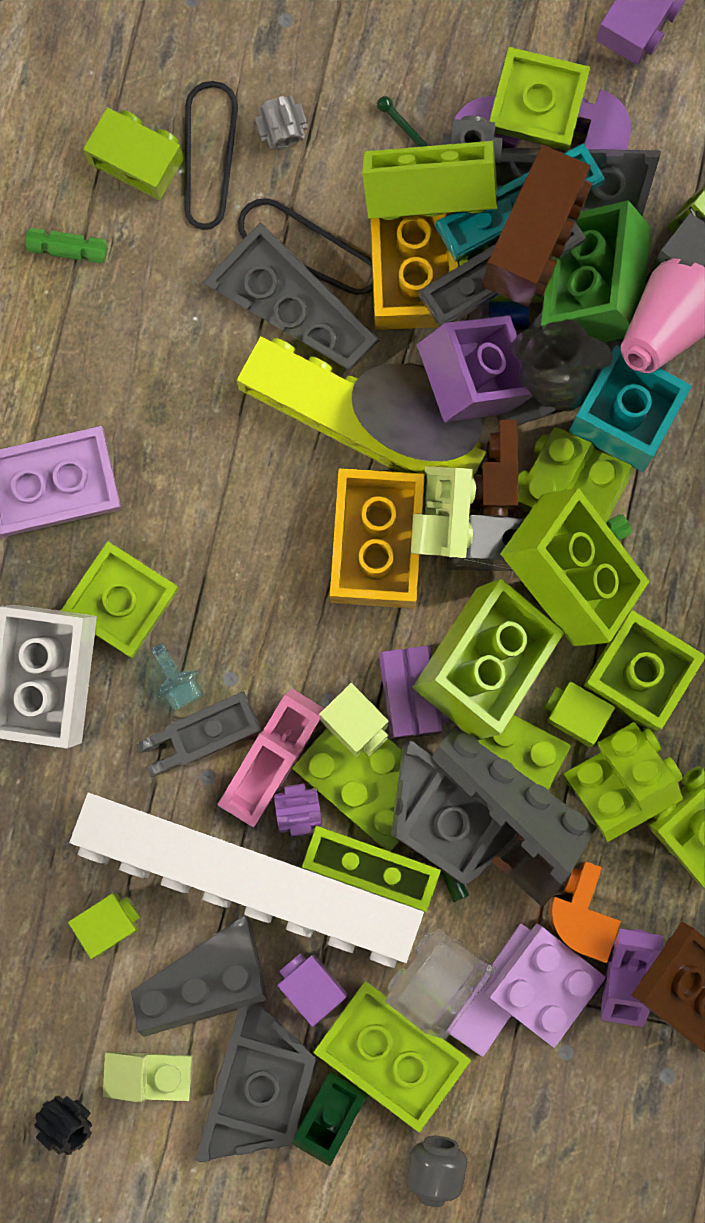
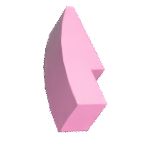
M291 688L283 696L266 727L257 737L219 801L218 806L254 828L273 800L274 794H277L292 767L320 725L319 714L324 708Z

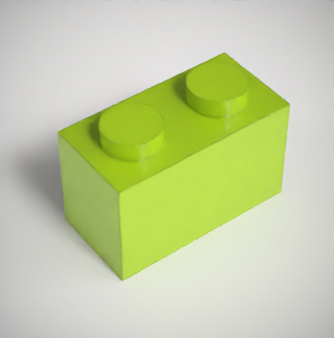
M107 107L83 148L88 164L160 201L184 160L178 139L163 129H157L155 132L143 126V122L129 111L121 110L118 113Z

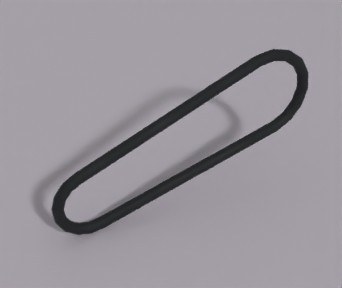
M217 81L202 82L195 86L188 94L185 104L184 210L188 222L195 228L202 230L214 228L224 218L238 114V102L234 92L224 83ZM215 87L222 89L228 94L232 103L219 213L215 220L203 224L197 222L192 217L190 209L191 105L193 98L199 91L204 88Z
M269 198L256 199L248 203L240 213L238 231L242 239L247 236L244 230L246 214L258 205L267 204L276 207L361 259L372 269V260L278 201ZM306 266L317 278L346 292L364 295L373 290V279L367 287L356 289Z

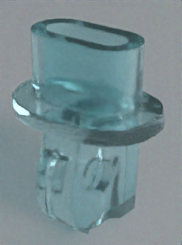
M163 643L151 648L167 677V680L163 682L157 694L159 697L166 696L173 711L185 707L204 695L195 680L199 677L197 671L179 672Z

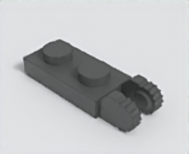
M243 691L165 726L166 730L152 735L136 745L140 753L153 751L160 745L172 740L177 754L152 763L147 770L150 777H154L181 764L183 766L191 764L262 732Z

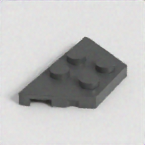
M405 741L402 748L391 830L392 837L464 885L482 875L483 871L489 866L498 865L510 857L509 854L522 847L521 844L525 839L508 823L500 826L489 815L490 810L487 802L481 796L471 797L432 759L431 754L414 742Z
M259 1003L248 1005L238 1010L196 1157L198 1162H207L211 1159L232 1155L238 1156L254 1153L258 1150L292 1145L291 1142L296 1132L316 1056Z

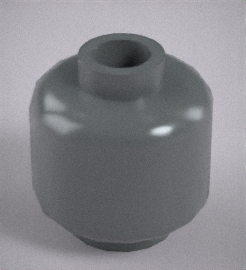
M443 1136L426 1137L423 1142L413 1147L410 1154L406 1177L409 1190L419 1196V1201L422 1204L431 1207H441L446 1201L458 1198L463 1190L468 1163L465 1153L459 1149L458 1143L450 1138Z

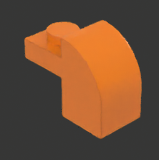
M585 861L581 862L579 869L573 868L566 880L564 892L570 894L568 901L557 897L550 898L549 921L557 938L572 951L607 963L621 921L588 909L602 867Z

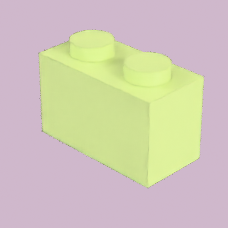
M352 683L319 714L320 721L356 758L363 751L370 757L388 739L385 730L388 727L389 721Z

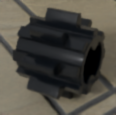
M55 1096L53 1100H47L41 1110L35 1115L36 1123L34 1126L39 1131L36 1139L49 1151L53 1149L58 1155L61 1153L71 1155L73 1151L80 1150L87 1138H90L92 1134L90 1128L93 1125L87 1119L91 1113L78 1100L73 1101L68 1096L65 1098Z

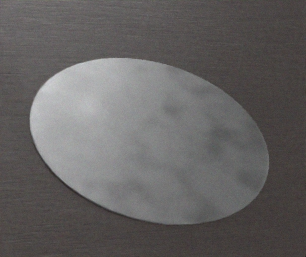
M409 364L380 365L362 374L353 387L352 406L361 425L374 439L399 454L424 461H448L467 454L479 441L482 430L480 417L444 423L427 372L423 367Z

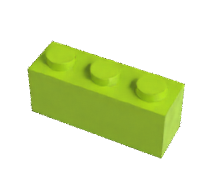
M493 141L364 151L362 176L368 219L382 218L394 220L401 216L422 214L434 217L448 212L466 211L468 213H481L487 209H497V180Z
M319 826L315 828L302 865V869L423 912L428 910L441 872L440 869Z

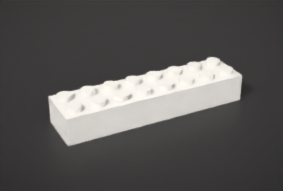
M87 793L69 842L79 846L80 849L77 855L101 864H108L110 858L121 861L119 870L128 874L149 879L150 873H155L163 876L160 884L162 886L182 893H189L191 887L205 891L202 900L224 908H230L232 901L247 906L244 912L246 916L266 923H271L273 916L288 921L286 927L288 931L308 938L312 937L314 931L330 936L328 945L353 953L355 945L372 951L369 957L370 960L395 968L397 960L407 963L424 914L423 911L91 793Z

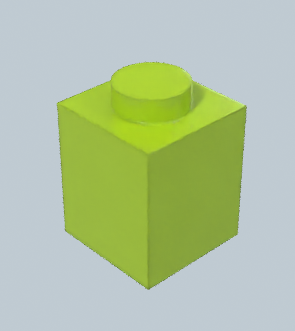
M570 681L564 690L557 686L555 687L544 707L545 710L550 712L545 722L590 748L597 741L615 707Z
M112 893L68 923L90 959H95L138 932L140 928L135 921L140 919L141 916L128 896L121 899L118 893Z

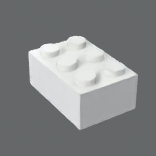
M21 605L0 606V739L67 749L82 743L97 616Z

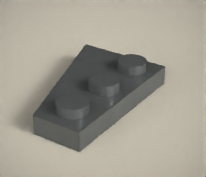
M242 916L131 991L137 1029L143 1037L267 1000L252 923L248 916Z

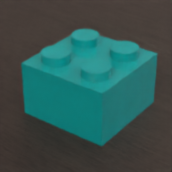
M616 345L576 415L569 433L591 442L593 446L621 461L631 464L634 468L644 473L692 385L660 368L652 373L633 370L625 362L621 353V347Z

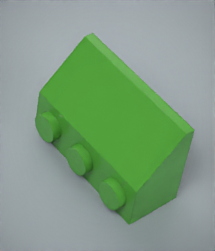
M629 200L580 213L578 220L575 222L586 239L583 244L561 256L560 259L555 260L557 264L544 296L541 326L545 330L602 343L625 337L645 290L651 226Z

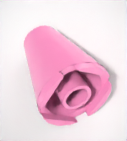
M673 258L662 262L652 272L621 344L622 356L630 368L643 373H652L705 337V267L695 262L691 267L678 264L681 259Z

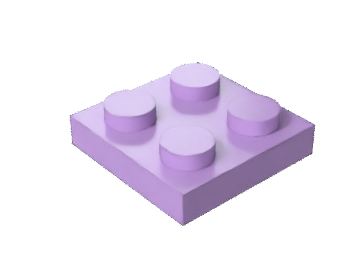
M536 923L484 994L555 1048L606 977L549 931Z

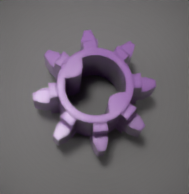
M303 783L284 786L285 793L274 794L280 833L291 832V837L312 835L311 828H316V826L322 827L316 788L306 789Z

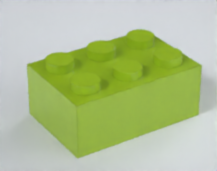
M579 488L542 494L500 553L554 623L564 631L565 637L573 646L610 643L650 582Z
M501 578L476 588L412 688L477 740L500 735L563 636L564 631Z

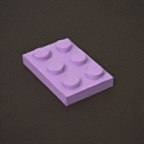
M102 426L0 449V538L122 510L105 432Z

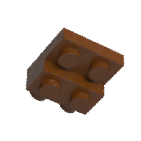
M500 420L497 432L490 433V442L487 443V462H483L480 475H473L476 484V494L471 504V509H479V515L514 518L518 507L517 420Z

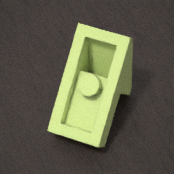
M105 1052L103 1097L132 1102H143L145 1099L190 1101L193 1055Z

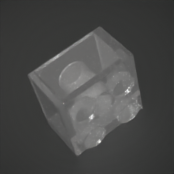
M437 928L433 934L429 932L419 941L414 950V954L417 957L407 970L402 968L392 978L387 988L390 993L384 1001L425 1034L446 1040L497 968L457 937Z

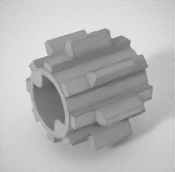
M280 96L266 101L257 108L259 116L255 117V122L262 142L268 141L270 149H285L305 139L303 130L308 128L302 105L300 103L295 105L293 97Z

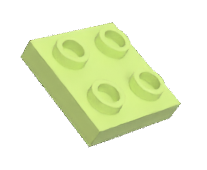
M425 466L422 514H413L411 553L466 558L467 548L470 547L473 538V528L469 522V510L476 494V484L472 478V469Z

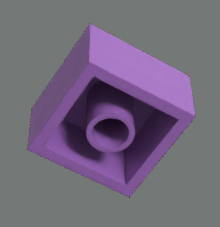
M510 316L444 323L417 344L444 423L506 414L538 393Z

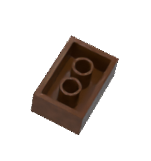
M541 145L490 256L482 287L529 307L534 295L543 297L557 264V261L551 259V257L560 259L575 224L569 218L575 221L578 220L593 183L586 181L591 165L548 146Z

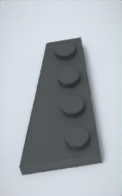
M502 148L500 164H495L497 189L528 173L540 148ZM552 148V149L557 150V151H559V152H561V153H563V154L566 153V152H568V151H566V150L557 149V148ZM588 149L603 174L605 181L604 184L589 191L582 211L629 200L640 215L643 216L661 150Z
M261 222L203 282L205 285L349 370H352L380 341Z
M454 726L436 750L432 759L471 797L481 796L487 802L490 810L489 815L500 826L508 823L525 839L521 846L533 858L540 854L553 866L554 869L550 874L562 885L572 872L597 827L589 822L580 812L572 810L554 797L545 787L536 784L519 772L510 762L501 759L484 747L474 736Z

